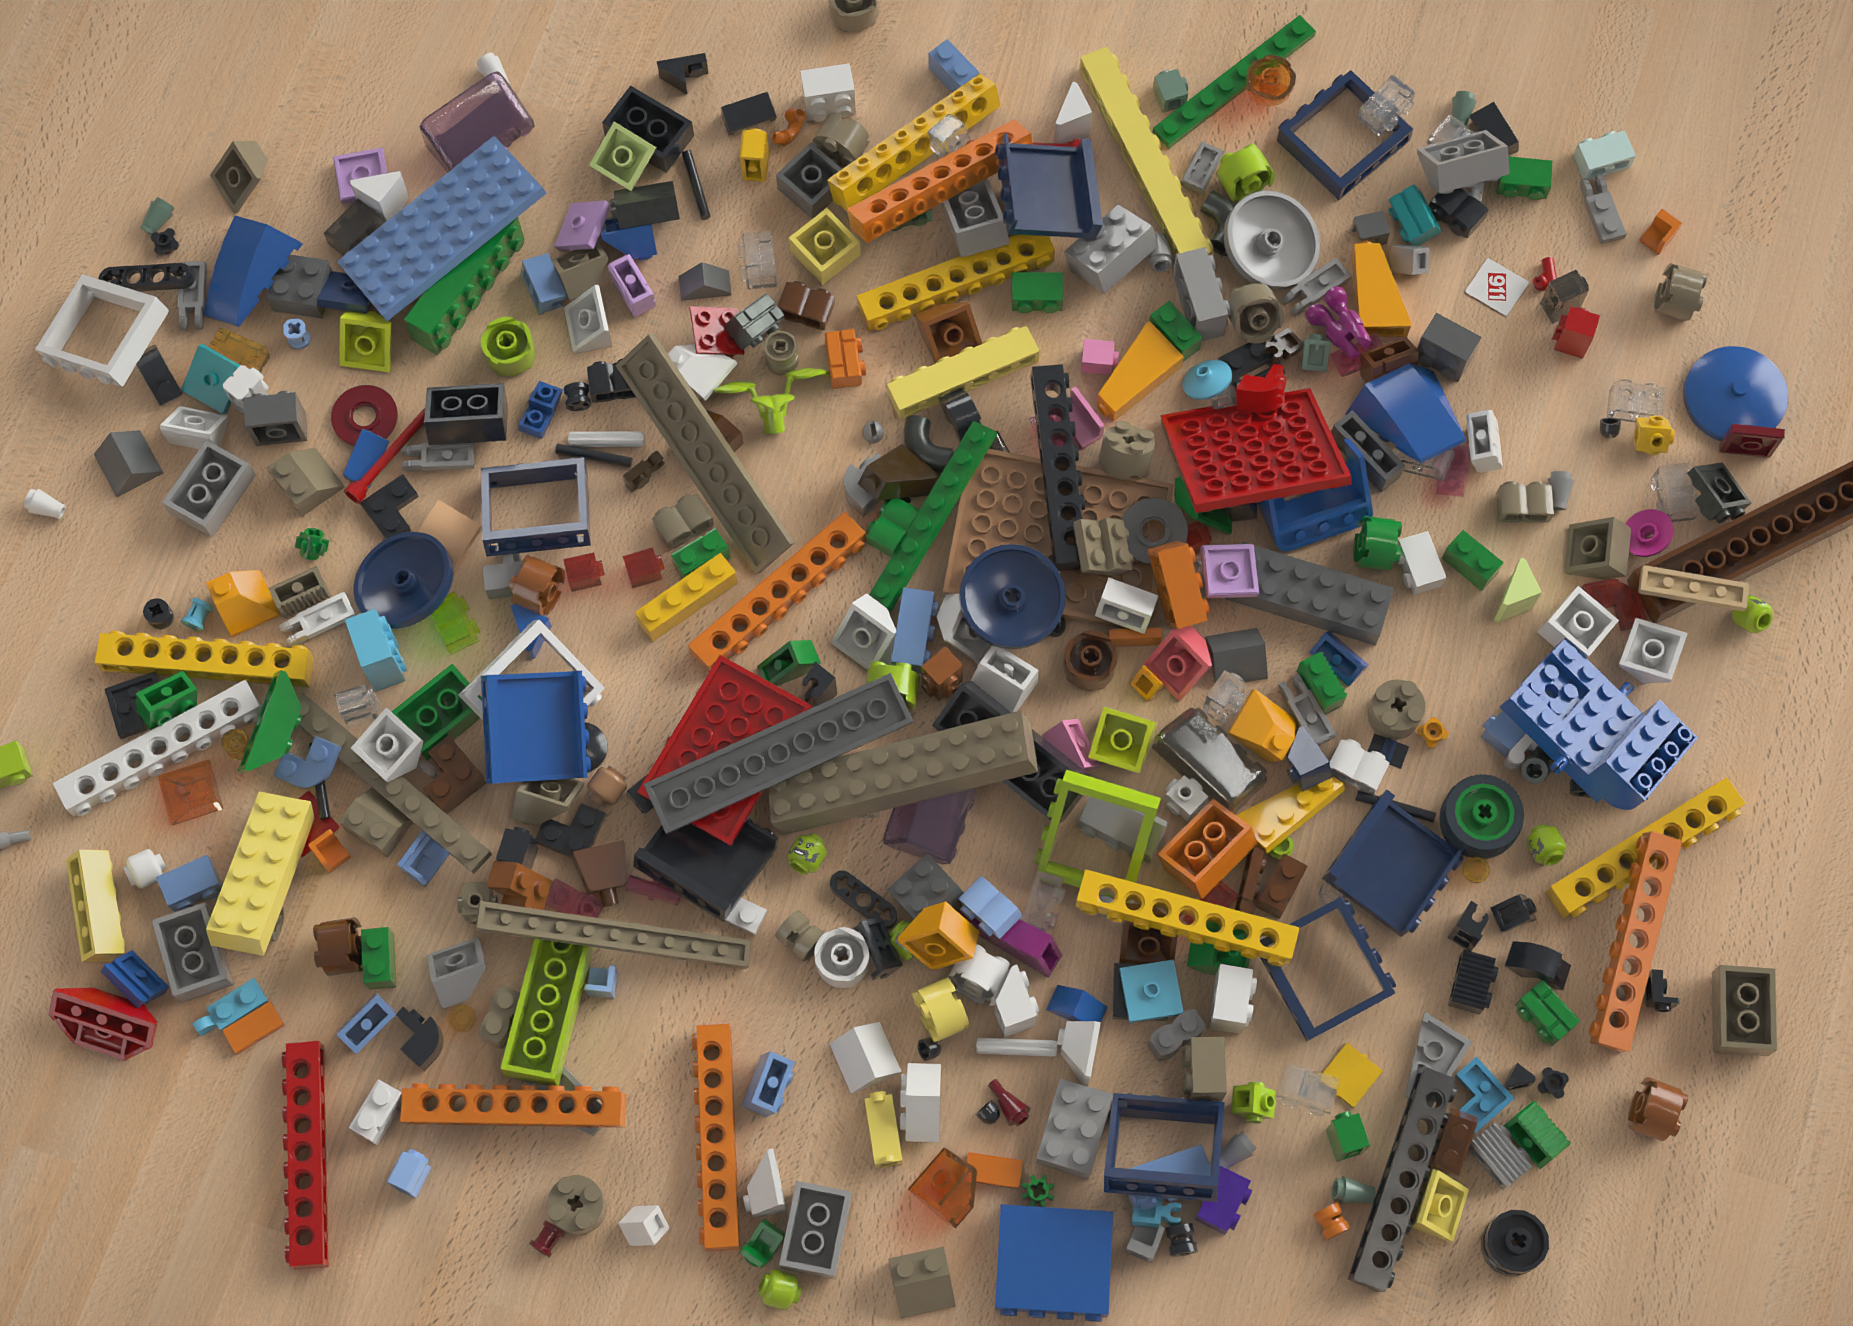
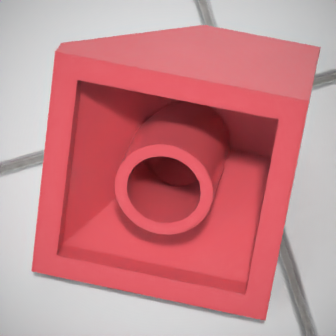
M1192 626L1181 629L1174 628L1143 665L1180 702L1208 671L1212 663L1206 640Z

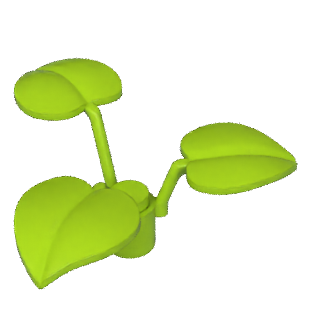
M802 368L790 371L785 374L788 378L784 394L757 396L753 388L756 386L755 383L734 381L715 388L710 396L715 393H737L742 391L751 393L753 397L751 402L756 404L760 418H763L765 433H781L785 431L784 416H787V403L795 399L794 395L789 394L792 382L797 379L811 378L821 374L829 377L830 372L815 368Z

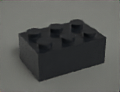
M631 85L602 122L605 136L613 122H616L657 147L648 163L665 173L668 172L694 137L692 121Z
M504 383L427 388L424 424L429 445L506 441L508 403Z

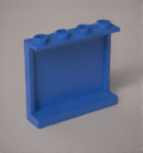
M582 670L481 676L486 784L588 778L587 772H590L591 769L590 758L586 756V746L589 745V732L585 729L584 720L588 717V707L583 702V692L586 691V678L582 676Z
M1001 1204L995 1310H1000V1315L1017 1316V1312H1029L1028 1317L1045 1318L1046 1313L1057 1314V1319L1074 1320V1315L1085 1316V1321L1102 1322V1317H1108L1113 1211Z

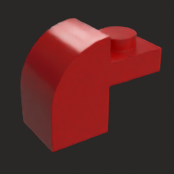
M1273 364L1265 378L1245 374L1236 388L1237 410L1265 413L1281 407L1285 403L1284 390L1287 384L1283 365Z

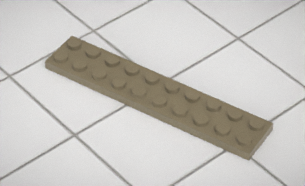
M648 334L616 367L754 573H761L788 550L795 541L655 334Z

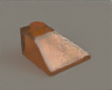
M209 759L158 776L172 826L224 809Z
M944 1147L908 1190L939 1218L956 1229L974 1208L977 1169Z

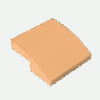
M438 500L418 532L435 537L447 549L452 558L455 574L468 556V549L482 531V526Z

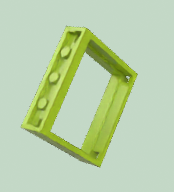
M1066 770L1063 780L1058 778L1054 793L1058 794L1056 802L1052 801L1049 807L1047 817L1052 819L1050 826L1045 825L1042 832L1041 840L1045 841L1043 849L1038 848L1034 863L1039 865L1036 875L1078 888L1081 887L1085 871L1049 861L1068 791H1073L1145 813L1125 879L1136 883L1161 798ZM1109 893L1101 894L1113 898V896Z

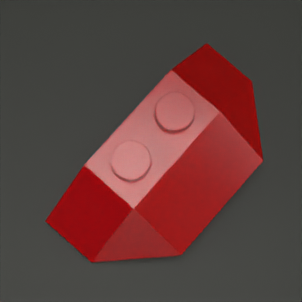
M94 987L56 988L53 990L48 1015L53 1021L57 1022L60 1029L73 1044L124 1061L153 1047L157 1021L144 1004L137 1008L127 998Z

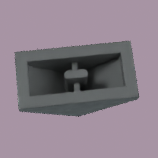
M701 262L679 275L681 301L732 295L729 270Z

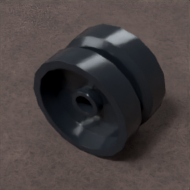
M1509 1210L1501 1213L1485 1227L1481 1236V1252L1485 1262L1494 1271L1504 1276L1517 1277L1530 1272L1544 1261L1549 1250V1235L1544 1224L1535 1215L1525 1210ZM1515 1240L1518 1245L1513 1247L1510 1241Z

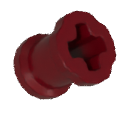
M545 1220L543 1223L544 1228L535 1241L531 1240L529 1244L550 1258L552 1255L551 1250L559 1238L565 1236V1233Z

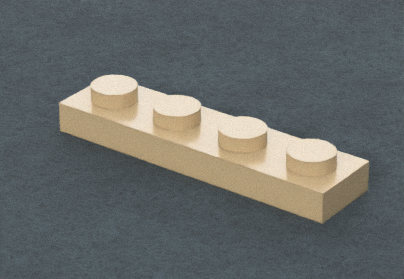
M1643 565L1640 573L1638 593L1744 612L1747 608L1749 583Z

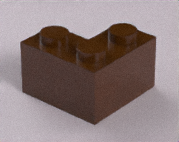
M449 735L428 751L433 762L443 773L423 789L428 798L446 814L450 813L486 784L480 771Z

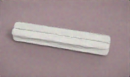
M642 431L569 432L568 444L574 447H642L645 440Z
M978 1038L976 1041V1052L978 1054L1056 1056L1057 1042L1053 1040Z

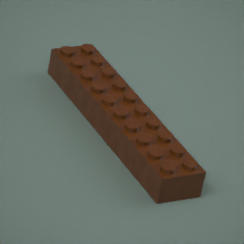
M1853 461L1645 565L1740 582L1853 525ZM1642 566L1635 569L1627 580L1651 621L1655 624L1696 604L1638 593Z

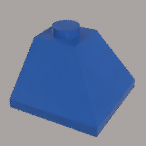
M613 217L605 219L601 230L602 238L605 242L625 255L630 254L632 259L648 260L653 257L652 255H657L652 224L620 230L619 222H613Z

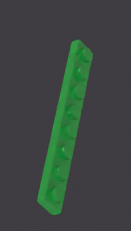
M1301 15L1297 16L1154 126L1152 133L1170 149L1315 37L1316 30Z
M972 422L871 590L869 596L889 611L893 610L903 592V587L906 588L996 438L997 433L994 430L978 422Z

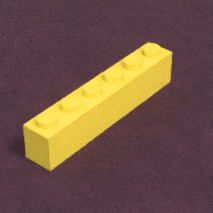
M1027 326L1022 328L1015 327L1007 331L1003 336L988 338L983 344L974 348L967 347L953 357H943L934 365L919 367L912 374L905 377H895L887 384V395L901 420L939 404L938 398L962 388L968 392L1039 362L1040 351Z

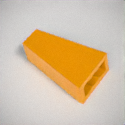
M1363 241L1354 244L1351 254L1355 311L1361 318L1365 330L1370 337H1407L1411 328V321L1380 243Z
M1150 321L1144 326L1098 393L1097 408L1104 417L1108 416L1113 422L1182 367L1184 356Z

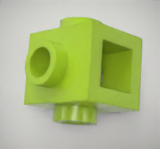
M1248 1082V1085L1233 1086L1231 1113L1245 1117L1246 1122L1262 1123V1119L1274 1118L1276 1091L1265 1088V1084L1261 1082Z

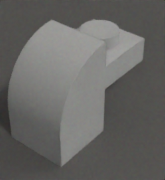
M878 453L872 458L868 457L859 467L860 470L851 464L844 476L846 499L863 517L881 501L873 498L858 485L866 466L881 457Z
M520 553L503 555V563L482 566L485 592L488 599L512 595V591L508 587L511 578L514 575L518 576L521 570L522 561Z

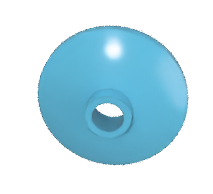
M1221 360L1200 362L1185 374L1182 381L1183 390L1187 396L1196 400L1213 398L1221 394L1229 386L1232 380V371L1229 365Z

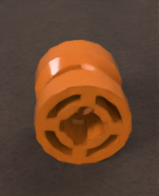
M1339 1203L1332 1204L1313 1214L1316 1222L1321 1224L1323 1228L1322 1234L1325 1240L1334 1238L1351 1229L1348 1221L1344 1220L1341 1216L1342 1209Z

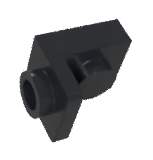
M1518 894L1490 907L1502 933L1528 921L1533 922L1537 920L1534 914L1537 912L1533 900L1530 897L1527 898L1526 895Z
M1652 969L1649 972L1645 988L1646 1007H1652L1656 1012H1670L1671 1009L1680 1004L1679 998L1664 997L1667 993V979L1663 978V970Z

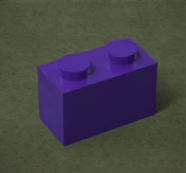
M1220 1166L1217 1202L1203 1201L1195 1220L1224 1235L1229 1229L1234 1231L1241 1217L1236 1212L1240 1204H1247L1253 1191L1248 1188L1251 1180Z

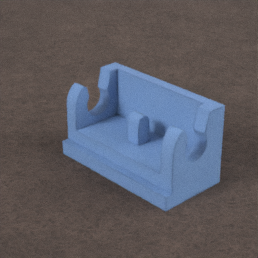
M549 253L522 260L521 275L538 314L542 315L544 312L562 307V300L567 298V294Z
M422 830L397 865L403 873L426 887L450 854Z

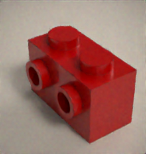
M1570 306L1567 315H1561L1559 323L1555 328L1552 337L1553 340H1556L1554 350L1583 359L1594 338L1600 315L1591 313L1582 307L1575 308Z

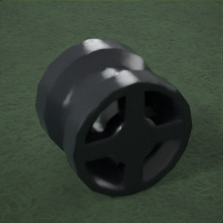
M573 382L564 386V394L567 396L565 402L566 409L570 411H583L590 408L591 400L587 395L589 393V385L587 383Z
M151 599L143 608L145 619L155 629H166L174 620L172 609L162 599Z

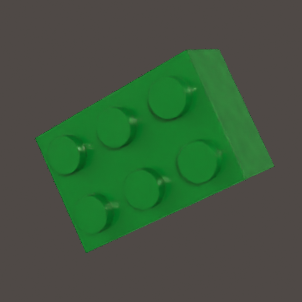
M453 664L449 665L391 711L423 740L421 754L427 761L431 759L428 751L448 735L454 740L480 719L459 696L470 683Z

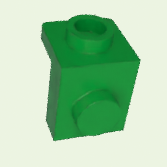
M763 1219L748 1243L742 1247L740 1254L745 1257V1260L750 1265L763 1268L772 1260L785 1239L786 1233L766 1219Z

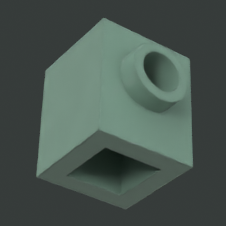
M1178 69L1172 71L1165 70L1154 76L1153 90L1163 113L1178 109L1187 102L1188 83L1185 77H1181Z

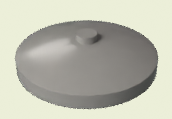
M1276 191L1255 192L1238 202L1226 219L1224 244L1227 255L1235 269L1253 284L1264 283L1271 290H1283L1297 285L1316 266L1320 253V238L1316 224L1308 211L1292 197Z

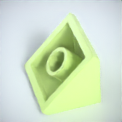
M1520 558L1493 621L1499 623L1532 610L1541 595V589L1526 559Z

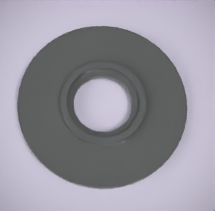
M1150 498L1139 501L1131 506L1122 518L1125 528L1129 531V538L1127 540L1129 552L1133 555L1134 559L1140 562L1151 564L1147 551L1149 548L1174 541L1186 543L1188 535L1186 519L1181 510L1167 500ZM1157 520L1164 525L1165 535L1161 540L1150 542L1143 537L1142 528L1148 521Z

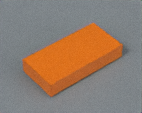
M1160 627L1146 628L1145 634L1129 628L1110 629L1108 637L1115 647L1160 645L1162 629Z
M269 1001L222 1031L232 1049L238 1055L284 1027L285 1024L273 1003Z
M968 1152L964 1181L1019 1189L1023 1160Z

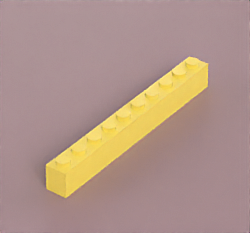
M1104 47L1081 56L1079 70L1161 232L1166 235L1174 258L1176 259V254L1206 247L1208 255H1211L1213 252L1212 243L1209 238L1205 239L1200 219L1194 217L1189 198L1187 196L1184 197L1181 192L1182 187L1179 178L1173 176L1168 157L1166 155L1163 156L1161 153L1159 139L1156 135H1152L1149 129V120L1145 114L1142 115L1139 109L1140 104L1137 96L1131 94L1128 78L1125 74H1121L1116 55L1111 54L1108 47Z

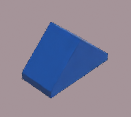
M517 604L510 605L520 633L534 620H540L549 630L552 626L549 618ZM540 635L525 648L530 660L536 658L545 641Z
M1057 985L1046 1010L1069 1021L1101 1022L1107 1006L1084 990Z

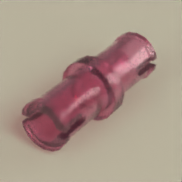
M631 874L625 889L626 892L629 891L647 896L648 900L654 901V899H658L678 905L681 897L655 880L651 881Z

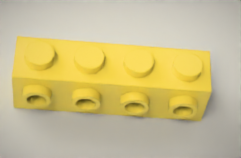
M78 850L66 859L81 961L111 962L125 953V941L121 932V915L117 907V890L113 882V865L110 861L109 851Z

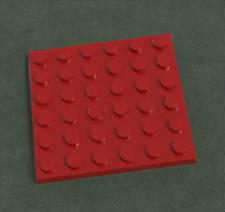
M1311 388L1285 392V403L1278 409L1265 413L1237 410V401L1160 415L1161 425L1195 513L1351 485V474Z

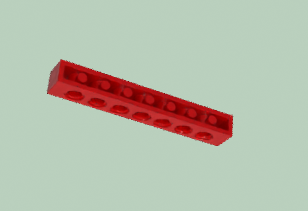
M320 1041L286 1043V1052H282L281 1056L282 1067L286 1068V1079L282 1080V1092L284 1096H287V1106H283L282 1110L283 1122L287 1123V1134L283 1135V1148L288 1154V1162H284L283 1165L285 1179L288 1178V1189L284 1190V1204L286 1207L288 1206L289 1217L284 1220L285 1234L289 1235V1246L285 1247L286 1263H289V1267L295 1270L329 1267L324 1045ZM302 1066H308V1074L304 1078H297L298 1069ZM303 1093H309V1101L303 1106H298V1097ZM306 1120L309 1121L310 1127L308 1131L298 1133L299 1124ZM304 1148H309V1158L305 1161H299V1152ZM304 1176H310V1185L306 1189H300V1179ZM304 1204H311V1213L306 1217H300V1208ZM305 1232H311V1242L308 1245L301 1246V1235Z

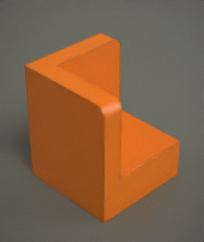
M1661 209L1639 241L1659 255L1675 237L1682 222L1664 209Z
M331 829L308 844L329 873L351 858Z

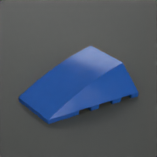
M235 215L216 260L204 315L208 318L240 327L260 301L257 296L263 289L268 290L273 284L271 278L279 268L284 269L290 262L287 259L294 249L298 251L303 244L267 224Z
M1408 363L1366 383L1345 413L1347 415L1353 410L1372 431L1379 434L1381 440L1386 443L1389 441L1394 443L1396 449L1420 464L1466 442L1463 431L1435 372L1412 363Z

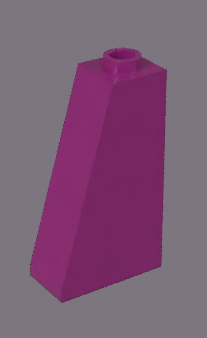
M961 910L958 911L960 915L979 930L978 936L1048 978L1063 956L1051 935L1021 919L999 939L994 934L990 937L985 934L978 926L981 922L975 917L970 920Z

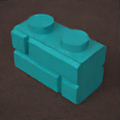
M1415 184L1389 198L1392 206L1388 209L1395 222H1400L1402 229L1399 232L1406 243L1410 242L1413 245L1419 246L1441 233L1442 230L1421 189Z

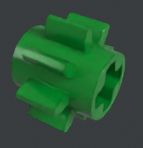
M307 528L304 532H300L295 542V548L300 549L301 557L308 560H317L320 556H324L329 545V540L324 539V533L316 528Z
M1032 1174L1030 1184L1022 1183V1187L1027 1190V1193L1023 1194L1021 1199H1029L1031 1202L1030 1206L1040 1204L1041 1207H1045L1044 1201L1046 1199L1054 1200V1196L1048 1192L1055 1185H1047L1045 1182L1046 1175H1043L1041 1179H1036ZM1043 1187L1042 1192L1045 1195L1040 1194L1038 1198H1035L1033 1196L1034 1191L1031 1188Z

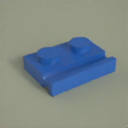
M133 950L114 959L110 964H104L101 973L137 1008L141 1007L143 1003L147 1004L164 995L169 988Z

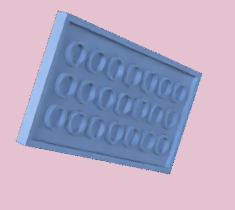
M493 136L337 262L385 320L389 321L547 193L503 144Z

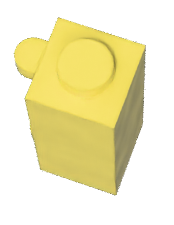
M885 1091L871 1093L870 1098H865L875 1169L902 1165L903 1161L892 1094L886 1095Z

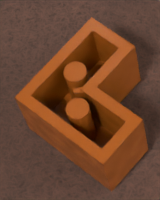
M494 861L486 887L504 895L501 904L544 910L552 880L518 862Z

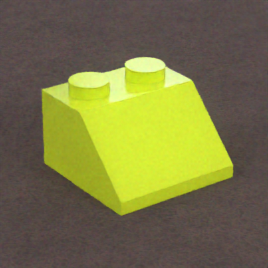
M1103 707L1088 758L1140 773L1158 722Z

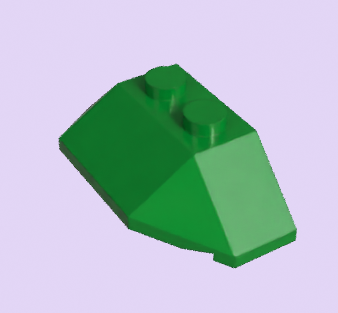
M283 670L274 673L242 761L237 770L241 774L283 757L284 754H288L293 743L290 737L293 729L296 730L301 722L302 715L299 713L302 706L287 673Z

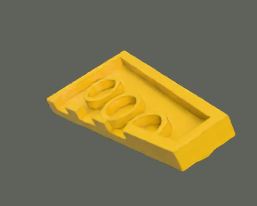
M1331 774L1330 779L1305 791H1302L1300 786L1296 784L1236 816L1252 827L1258 842L1256 846L1265 849L1264 852L1267 854L1343 793L1345 787L1341 781Z

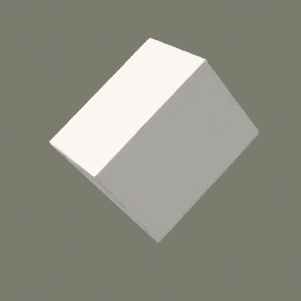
M1072 82L1056 120L1054 143L1068 144V141H1073V139H1084L1090 136L1092 111L1080 87L1075 82Z
M400 171L350 180L359 207L384 223L397 214L409 200V194Z
M594 285L564 307L573 353H582L612 346L600 288L598 285Z
M179 406L160 425V430L169 444L200 449L205 440H208L221 447L229 415Z
M1635 618L1619 667L1643 684L1671 682L1688 633Z
M385 708L351 749L385 781L389 782L417 768L423 740L388 708Z
M880 1022L854 1027L830 1043L851 1095L902 1073Z

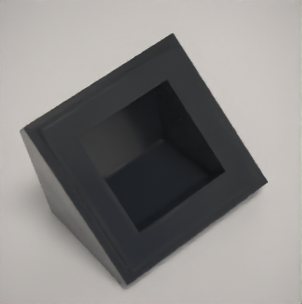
M1517 1062L1512 1067L1503 1086L1508 1091L1529 1087L1536 1081V1078Z

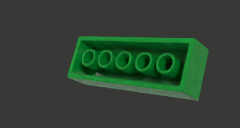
M518 217L424 292L404 319L414 342L436 355L442 349L444 350L449 346L453 334L464 326L466 317L471 310H475L479 306L482 295L486 290L489 291L493 287L497 275L508 267L512 255L515 252H519L523 247L524 235Z

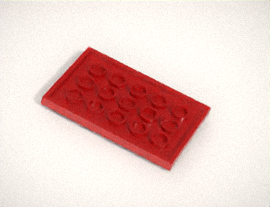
M719 655L637 793L650 800L644 787L645 783L813 707L724 656ZM763 791L691 824L731 846Z

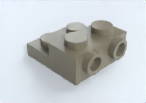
M1104 518L1099 521L1079 519L1073 522L1082 573L1118 576L1132 570L1134 558L1128 549L1129 531L1125 528L1123 520Z

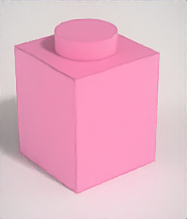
M1084 339L1081 373L1111 375L1112 366L1117 367L1119 351H1114L1115 342Z

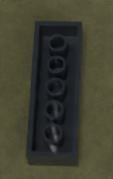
M968 681L959 686L932 726L938 731L1011 712L974 682ZM1032 729L1038 772L1002 782L1047 817L1051 802H1056L1058 794L1054 793L1057 779L1063 780L1066 770L1092 776ZM1068 791L1060 823L1066 820L1083 797L1082 794Z

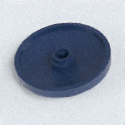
M404 532L384 540L369 552L358 568L353 586L357 607L361 613L376 609L380 617L385 616L391 629L405 628L421 622L442 604L451 588L454 575L452 558L447 549L435 537L426 533Z
M1015 544L996 546L976 557L967 568L959 591L961 612L969 628L983 641L1004 649L1027 648L1048 637L1062 617L1066 600L1064 582L1055 565L1039 551Z

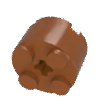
M526 555L522 561L518 576L514 575L509 583L508 589L512 591L511 602L537 614L548 615L560 598L561 591L557 589L559 582L564 584V569L539 558Z
M1646 1077L1641 1082L1642 1085H1645L1643 1091H1636L1632 1099L1628 1120L1632 1121L1633 1125L1628 1127L1630 1130L1665 1141L1670 1135L1675 1137L1678 1134L1681 1122L1678 1119L1681 1110H1684L1687 1105L1688 1095L1684 1094L1680 1088Z

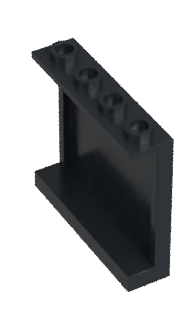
M750 817L745 821L731 846L692 824L667 835L661 825L645 848L640 847L634 854L633 867L724 922L777 850L778 837L770 829L761 828L753 823Z

